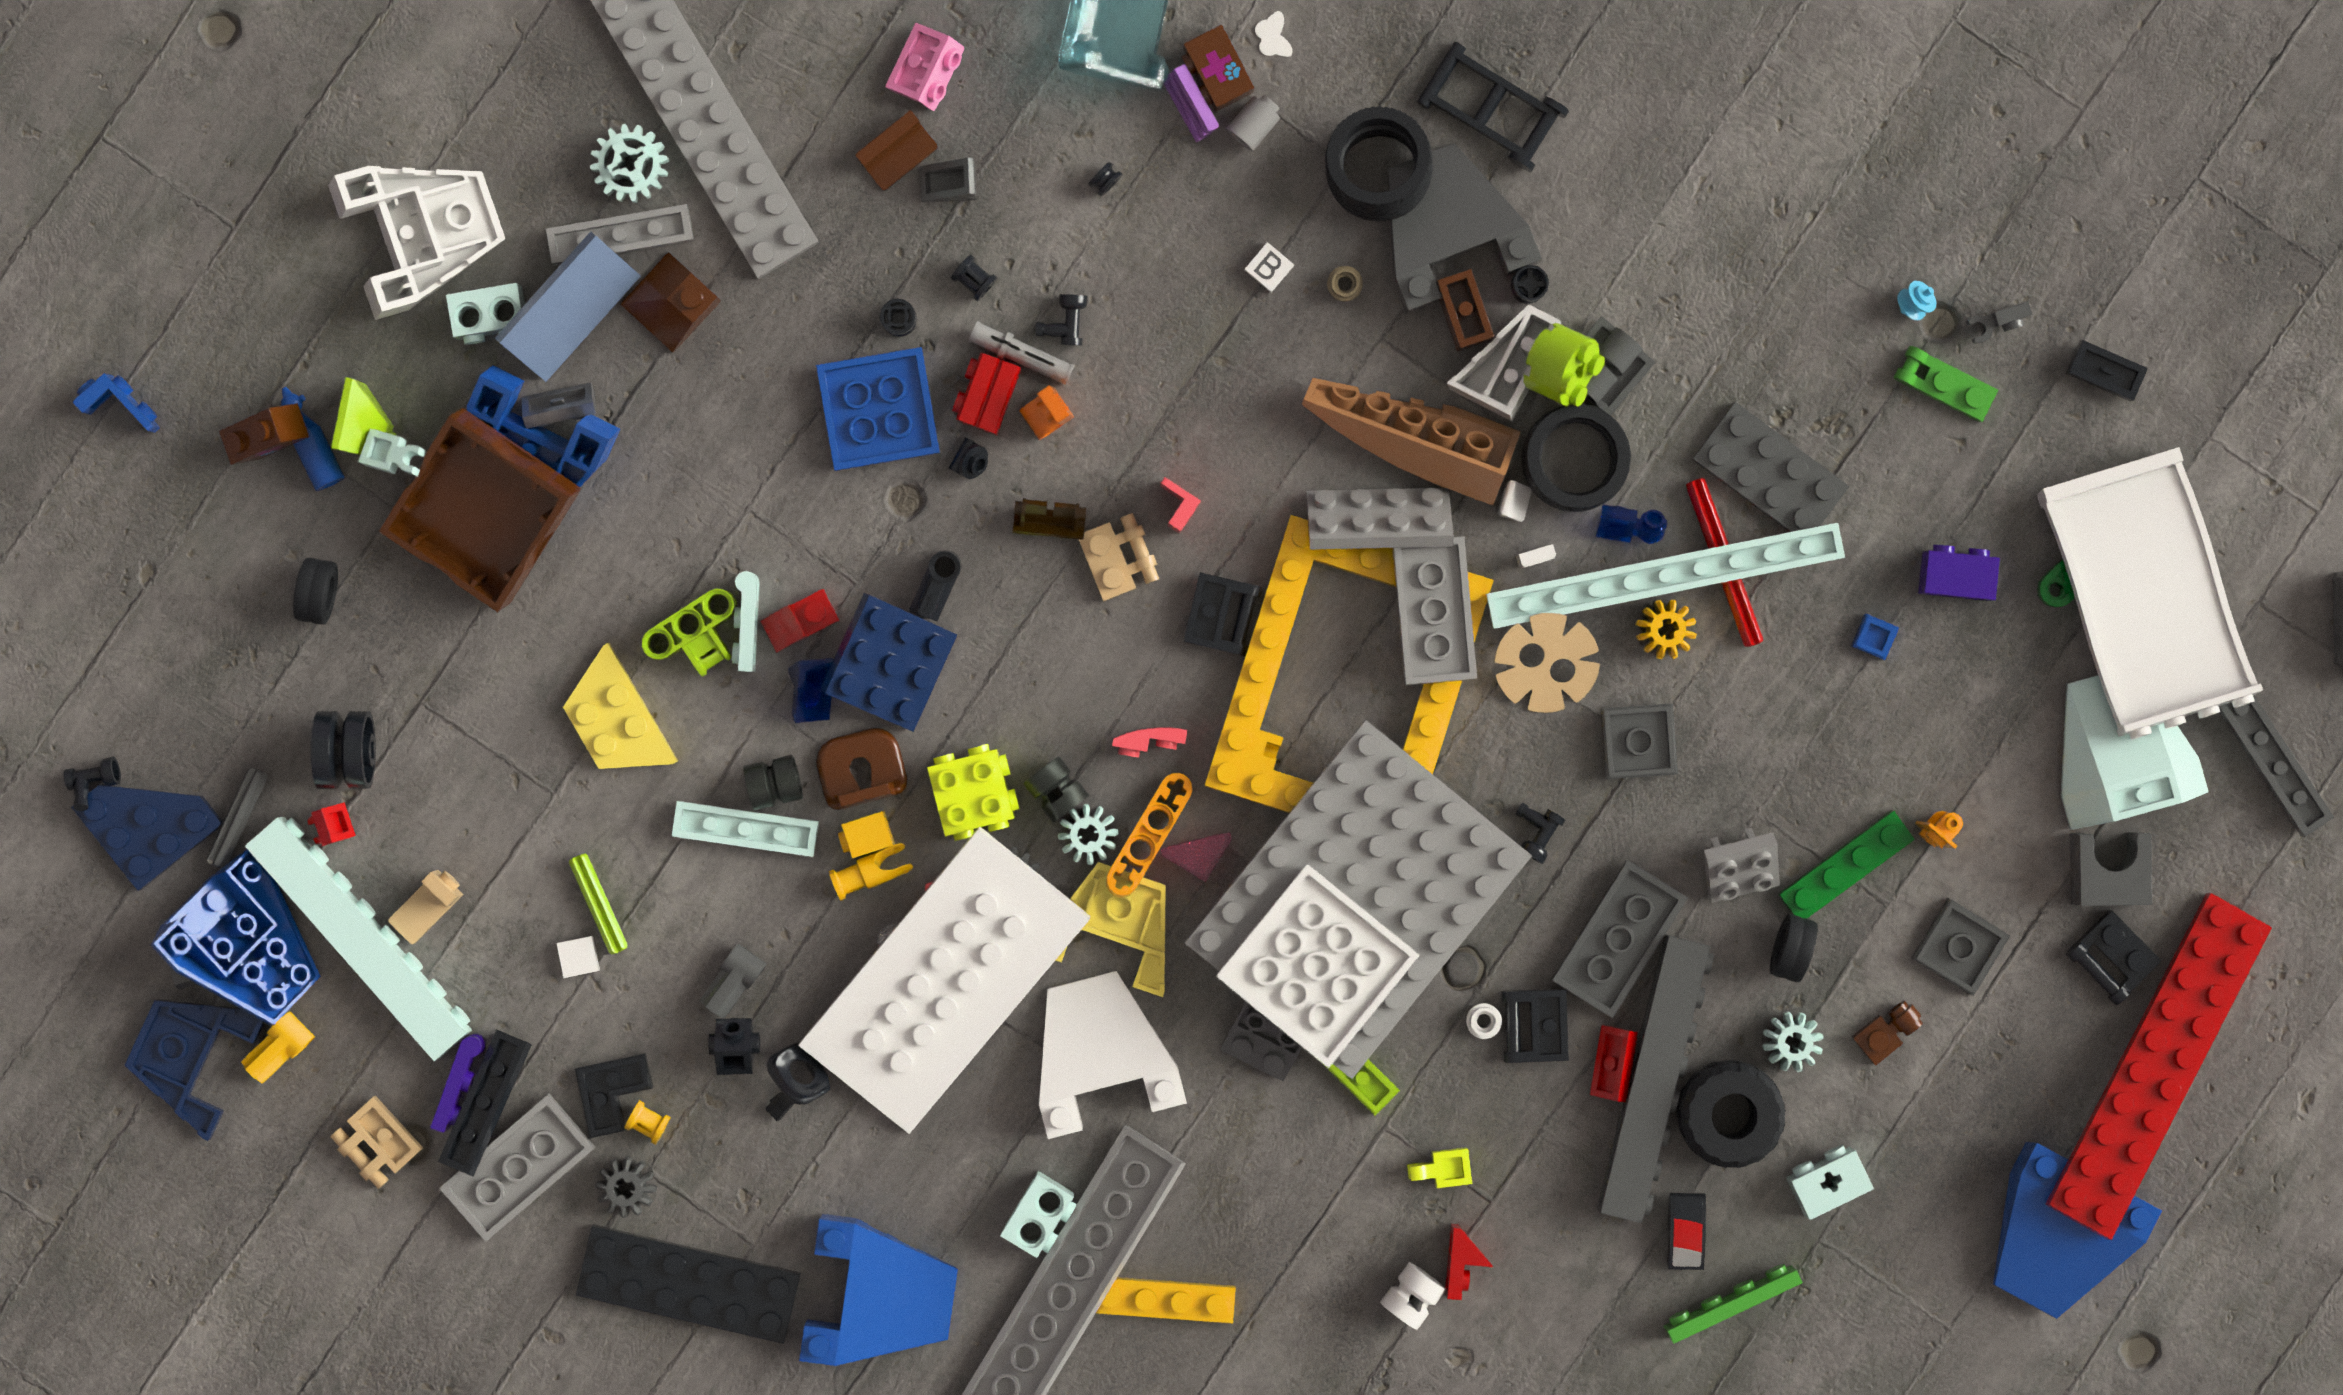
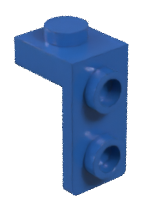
M103 373L96 381L94 379L88 380L78 389L77 394L79 396L73 401L82 413L91 415L114 394L147 431L155 433L160 429L154 421L158 417L156 413L145 402L142 401L140 404L136 402L130 395L133 388L120 375L114 378L112 375Z

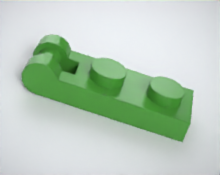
M1909 346L1905 353L1907 359L1903 367L1897 369L1893 378L1978 422H1983L1998 389L1928 355L1917 347ZM1919 365L1928 368L1923 379L1915 375Z

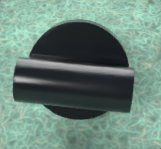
M965 437L948 468L967 479H974L985 471L988 464V452L983 446Z

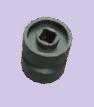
M793 754L773 759L771 766H767L764 762L743 766L745 783L753 810L774 806L776 799H779L782 803L803 799L800 776Z
M1059 756L1023 783L1034 799H1042L1041 808L1053 823L1089 796L1078 780H1071L1069 778L1071 771ZM1057 786L1060 787L1061 792L1064 794L1060 798L1052 792Z

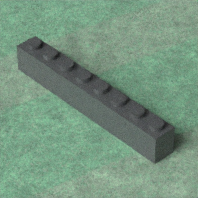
M1667 934L1663 938L1633 1059L1627 1100L1622 1103L1596 1208L1601 1214L1642 1223L1644 1215L1649 1216L1651 1213L1654 1195L1649 1193L1652 1181H1658L1661 1174L1662 1161L1658 1160L1661 1146L1666 1147L1670 1138L1671 1126H1667L1669 1113L1676 1111L1680 1093L1675 1091L1678 1077L1683 1078L1686 1073L1688 1057L1684 1056L1686 1044L1692 1043L1694 1040L1697 1023L1692 1022L1695 1008H1701L1705 996V988L1701 987L1704 973L1709 974L1713 964L1714 954L1709 953L1711 946Z

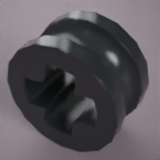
M1108 162L1088 183L1091 188L1096 187L1098 189L1100 197L1105 195L1123 175L1120 171H1113V164L1111 162Z

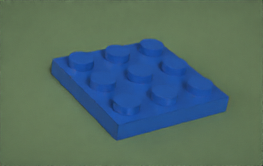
M922 347L816 365L834 471L940 453Z

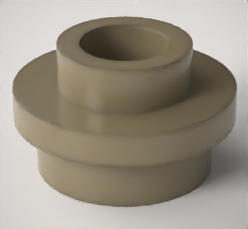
M1350 266L1337 267L1330 273L1327 280V288L1330 295L1342 302L1355 299L1363 287L1360 273ZM1341 278H1348L1351 281V288L1344 291L1339 288L1338 281Z

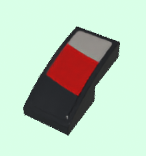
M1670 1193L1668 1210V1269L1704 1270L1706 1194Z

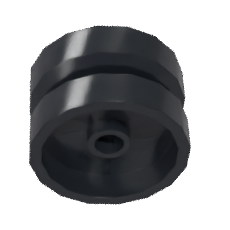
M317 711L311 734V766L316 788L338 789L344 778L349 789H370L373 783L376 761L375 727L371 712L349 711L343 721L338 711Z

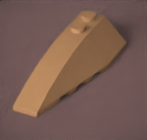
M1312 378L1302 402L1304 407L1330 427L1392 465L1443 488H1448L1490 505H1494L1521 431L1455 406L1443 404L1442 409L1424 406V400L1410 398L1408 403L1390 399V393L1376 391V393L1370 395L1360 393L1356 386Z

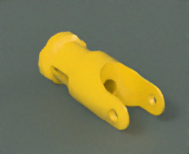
M903 843L895 844L856 860V864L837 872L834 869L828 871L840 901L846 899L847 894L867 887L871 889L910 872L913 869L912 864H905L892 870L880 869L881 863L887 857L901 852L905 845Z

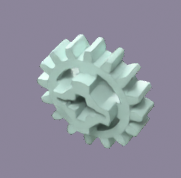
M622 124L620 134H617L611 128L608 129L610 136L608 141L602 138L597 139L598 143L602 146L601 151H591V155L598 159V163L590 165V169L594 172H600V175L594 180L597 185L606 183L604 193L609 196L616 191V198L619 202H623L625 196L629 195L631 201L637 203L638 194L640 193L647 199L651 198L649 188L653 186L660 190L662 186L657 181L658 177L668 176V172L661 168V164L668 163L669 158L659 155V152L665 146L662 142L652 144L656 136L652 131L642 136L643 128L640 125H637L634 131L630 132L628 126ZM625 141H637L645 146L635 149L628 147ZM613 149L615 151L613 162L607 165L606 168L607 157ZM630 156L633 160L638 159L634 162L635 169L633 171L622 168L625 166L624 158ZM653 159L652 171L646 179L644 176L646 166ZM624 178L631 180L634 186L624 187L616 184L614 181Z

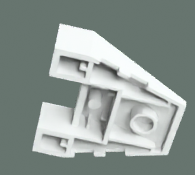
M367 166L334 175L328 185L340 219L374 210L395 271L370 277L363 286L375 320L410 310L505 240L481 171L441 169L426 171L415 170V168L386 169L381 168V166Z
M1117 971L1047 989L1039 1107L1048 1139L1083 1130L1075 1095L1143 1078L1152 1112L1187 1103L1176 1062Z

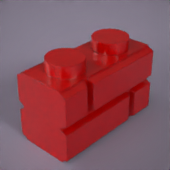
M980 353L978 360L971 358L965 374V378L970 380L966 393L959 391L952 409L953 412L958 413L956 421L997 436L1022 370L1021 367L985 353Z

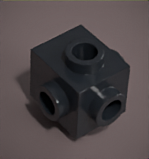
M752 1018L716 1019L715 1034H709L708 1048L709 1055H714L717 1075L753 1074L754 1054H760V1033L753 1032Z

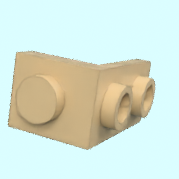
M431 871L421 881L423 885L389 918V923L410 944H415L464 895L458 889L460 884L448 872Z

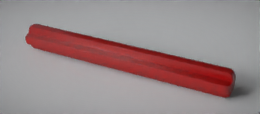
M1699 478L1688 482L1686 488L1708 548L1729 545L1705 479ZM1742 579L1722 582V587L1744 646L1751 647L1760 644L1763 641V637Z

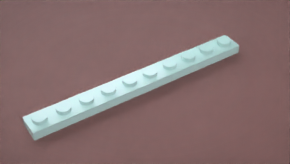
M1838 523L1488 593L1486 596L1492 626L1495 629L1515 625L1516 623L1530 622V616L1536 614L1557 613L1564 615L1845 558L1839 525Z

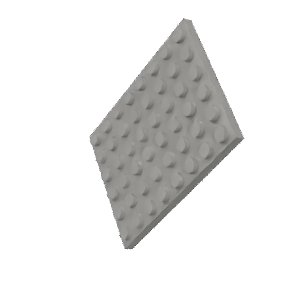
M1364 720L1184 943L1220 972L1307 864L1420 955L1333 1062L1337 1068L1353 1079L1532 855L1367 720Z

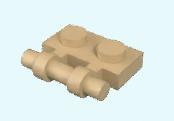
M1133 513L1120 518L1125 530L1122 533L1115 535L1109 522L1084 532V539H1079L1103 602L1136 589L1131 576L1141 571L1146 584L1159 579L1155 569V565H1157L1154 554H1149L1142 537L1146 534L1142 525L1138 526ZM1130 542L1137 561L1127 565L1120 545Z
M376 1096L372 1097L347 1120L356 1131L351 1137L341 1127L330 1136L339 1146L337 1150L344 1158L348 1156L361 1170L359 1174L364 1180L367 1181L369 1179L378 1189L389 1180L380 1170L382 1166L387 1164L394 1173H397L423 1149L422 1145ZM363 1140L378 1155L372 1161L358 1147Z

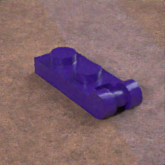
M472 1034L461 1041L431 1124V1129L444 1133L450 1129L451 1125L454 1126L462 1106L458 1105L463 1092H469L475 1077V1073L470 1071L474 1059L486 1049L487 1043L482 1035Z

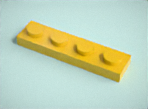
M1117 1277L1096 1313L1233 1323L1236 1287Z

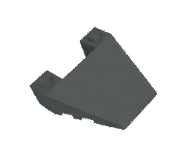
M1455 143L1432 151V178L1424 198L1409 213L1391 220L1393 282L1405 314L1440 301L1442 296L1430 266L1491 242L1505 276L1517 272L1524 266L1538 264L1542 260L1530 226ZM1413 159L1388 168L1389 191L1396 189L1409 179L1413 173Z

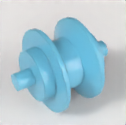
M1913 281L1908 289H1902L1898 293L1897 300L1901 313L1912 320L1919 321L1924 318L1926 313H1930L1936 308L1934 290L1923 282Z

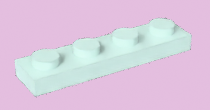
M677 801L672 837L814 857L819 821Z

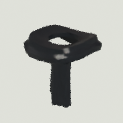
M799 1043L780 1050L772 1055L767 1062V1071L781 1090V1092L770 1099V1103L766 1107V1111L776 1121L781 1120L795 1103L799 1105L811 1103L830 1091L831 1086L826 1071L815 1058L798 1046ZM793 1061H802L807 1065L813 1075L811 1083L801 1084L791 1076L789 1067Z

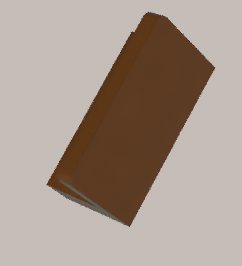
M910 110L857 152L855 156L883 191H886L935 152L938 146L922 127L919 119Z

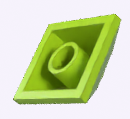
M346 377L331 448L350 454L361 455L370 428L395 436L397 434L392 433L393 424L368 386L360 381Z

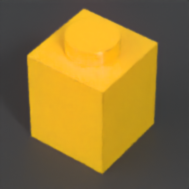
M885 811L841 824L843 831L838 833L843 852H850L852 858L895 845Z

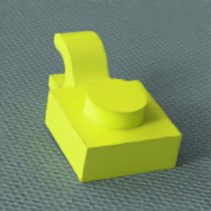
M1467 1147L1432 1151V1162L1407 1164L1408 1179H1411V1181L1434 1178L1436 1188L1472 1184Z

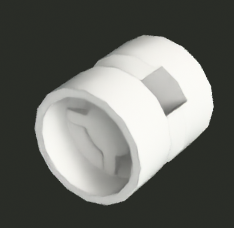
M1409 1262L1398 1276L1399 1286H1391L1380 1303L1400 1320L1418 1330L1429 1314L1427 1310L1428 1305H1436L1447 1289L1424 1270ZM1411 1294L1415 1297L1409 1301Z

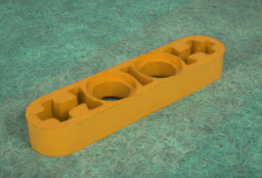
M1172 773L1165 777L1110 868L1106 878V887L1113 896L1123 898L1132 895L1186 806L1193 790L1190 779L1184 774ZM1178 781L1183 784L1181 790L1186 794L1184 797L1182 795L1175 797L1171 806L1178 809L1176 812H1173L1167 805L1156 801L1158 798H1161L1165 802L1170 794V789L1166 786L1168 783L1175 785ZM1153 811L1164 812L1168 817V825L1161 830L1152 828L1148 822L1149 814ZM1136 841H1144L1150 847V855L1144 860L1135 859L1130 853V846ZM1125 858L1132 866L1142 868V870L1138 873L1133 868L1128 877V881L1132 884L1131 887L1123 886L1120 890L1115 887L1117 881L1113 878V875L1121 876L1127 864L1121 863V860Z

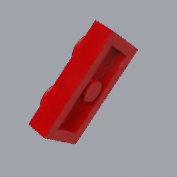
M1601 1025L1590 1095L1617 1102H1626L1638 1032Z

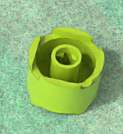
M1559 323L1552 324L1554 329L1552 331L1544 329L1536 338L1529 351L1525 364L1531 366L1529 376L1525 374L1523 376L1524 385L1526 388L1564 406L1574 405L1578 407L1587 396L1586 386L1592 375L1597 376L1601 372L1605 358L1599 354V345L1596 340Z

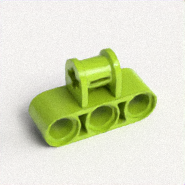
M724 589L708 591L648 630L642 639L644 653L650 658L665 660L683 649L698 673L702 677L706 676L708 669L724 659L728 661L732 659L729 649L715 628L734 615L735 607H737L735 596ZM717 595H724L729 602L728 610L722 615L714 614L710 607L712 599ZM693 614L698 619L699 627L695 633L688 635L681 629V620L684 616ZM659 633L664 634L669 641L667 650L661 654L655 653L651 648L652 638ZM714 649L716 650L714 653L710 654L709 656L703 659L705 655H707Z

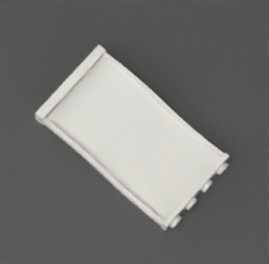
M2179 447L2042 489L2037 494L2039 504L2045 510L2060 549L2095 667L2118 727V736L2129 734L2131 740L2151 734L2150 727L2163 723L2165 729L2184 724L2186 723L2185 716L2198 713L2199 719L2220 712L2219 706L2232 702L2233 708L2255 702L2253 695L2263 691L2261 684H2258L2237 632L2212 544L2193 489L2182 464L2184 460Z

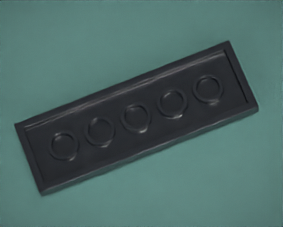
M593 1224L576 1296L784 1344L801 1272Z

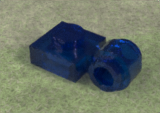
M1602 505L1595 537L1631 543L1632 536H1638L1643 542L1654 544L1664 537L1667 520L1658 510H1649L1643 513L1639 519L1637 518L1638 510L1627 509L1621 506Z

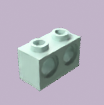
M518 283L446 295L453 337L458 340H464V345L485 342V336L498 334L510 322V320L500 321L497 312L502 304L512 303L515 310L513 317L525 305L522 286ZM469 309H476L479 313V320L473 327H465L462 322L463 314Z
M1038 1171L1002 1229L1000 1236L1036 1258L1041 1251L1048 1253L1058 1237L1053 1232L1058 1222L1061 1220L1066 1223L1077 1205L1072 1202L1074 1192ZM1046 1192L1055 1193L1060 1199L1059 1206L1052 1210L1043 1208L1039 1201L1041 1195ZM1026 1223H1036L1041 1228L1042 1233L1039 1238L1028 1240L1022 1235L1021 1228Z

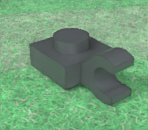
M2027 301L1989 315L1974 316L1966 321V325L1978 323L1982 326V335L1971 339L1972 343L1978 344L1988 340L1994 328L2002 326L2004 332L2024 326L2023 318L2033 314Z

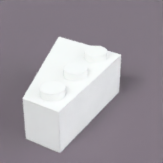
M1528 304L1496 335V338L1481 352H1478L1467 366L1447 382L1449 390L1513 421L1529 391L1523 381L1524 374L1527 376L1530 374L1531 366L1525 364L1529 351L1536 338L1544 329L1552 331L1554 329L1552 324H1561V320Z

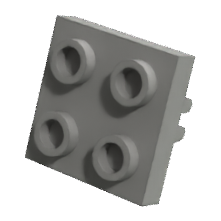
M1752 828L1744 829L1745 840L1722 846L1718 837L1710 838L1712 847L1704 850L1707 892L1711 903L1722 900L1728 901L1737 896L1756 891L1763 892L1772 887L1780 886L1778 846L1773 832L1755 837Z

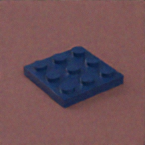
M864 593L819 691L914 732L957 634Z

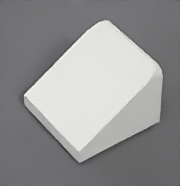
M1513 480L1506 482L1497 512L1498 516L1522 522L1530 500L1531 488Z

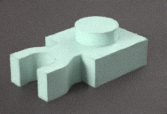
M370 428L358 462L364 466L395 474L399 466L408 474L418 477L420 470L410 465V459L415 455L424 457L427 451L415 445L406 446L407 441L399 436Z

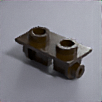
M1023 498L1022 501H1015L1012 533L1084 539L1086 508L1080 507V503L1055 502L1054 510L1047 509L1048 501L1028 500L1026 498Z

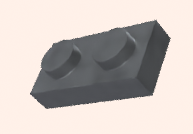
M591 382L522 397V418L526 429L537 426L546 427L555 422L569 419L578 420L585 416L596 414L595 393Z

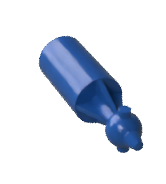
M287 387L282 388L283 398L281 406L298 403L301 411L303 402L306 401L304 395L298 396ZM301 411L309 437L293 445L315 491H321L345 479V476L321 426Z

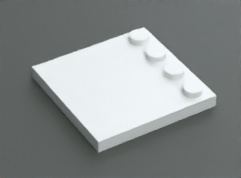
M1307 864L1216 977L1329 1068L1420 955Z

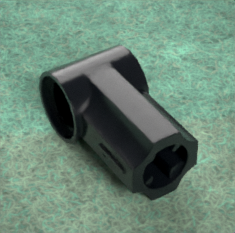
M942 550L933 555L909 608L910 610L938 622L962 569L961 559L955 552ZM946 556L954 561L955 571L952 575L942 576L937 572L935 565L938 558Z

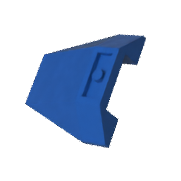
M248 849L209 877L160 926L151 943L152 947L176 972L271 1026L275 1025L321 977L277 882Z

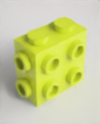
M988 744L967 749L968 757L955 760L954 753L933 758L934 765L927 767L944 835H953L954 841L971 837L974 834V829L979 828V826H988L989 832L1010 827L1008 820L1014 819V811L1020 809L1015 789L1008 790L1005 776L1011 775L1006 754L999 756L998 750L990 751Z

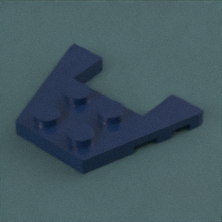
M157 999L152 1004L124 1066L156 1096H160L174 1109V1112L183 1121L186 1120L202 1139L209 1141L224 1110L192 1096L191 1092L220 1029L253 1044L256 1043L265 1022L240 1008Z

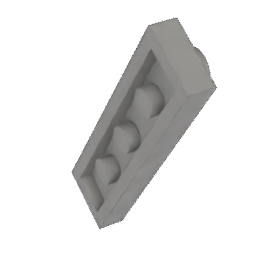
M687 204L546 228L553 265L562 264L590 231L616 254L694 241Z

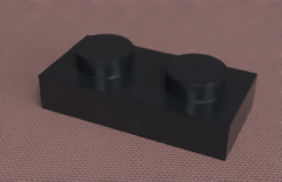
M2081 340L2066 374L2132 402L2135 400L2148 368Z

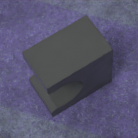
M2128 832L2126 836V856L2121 864L2112 869H2105L2096 860L2094 853L2095 839L2092 834L2070 833L2071 904L2078 906L2153 905L2151 833Z

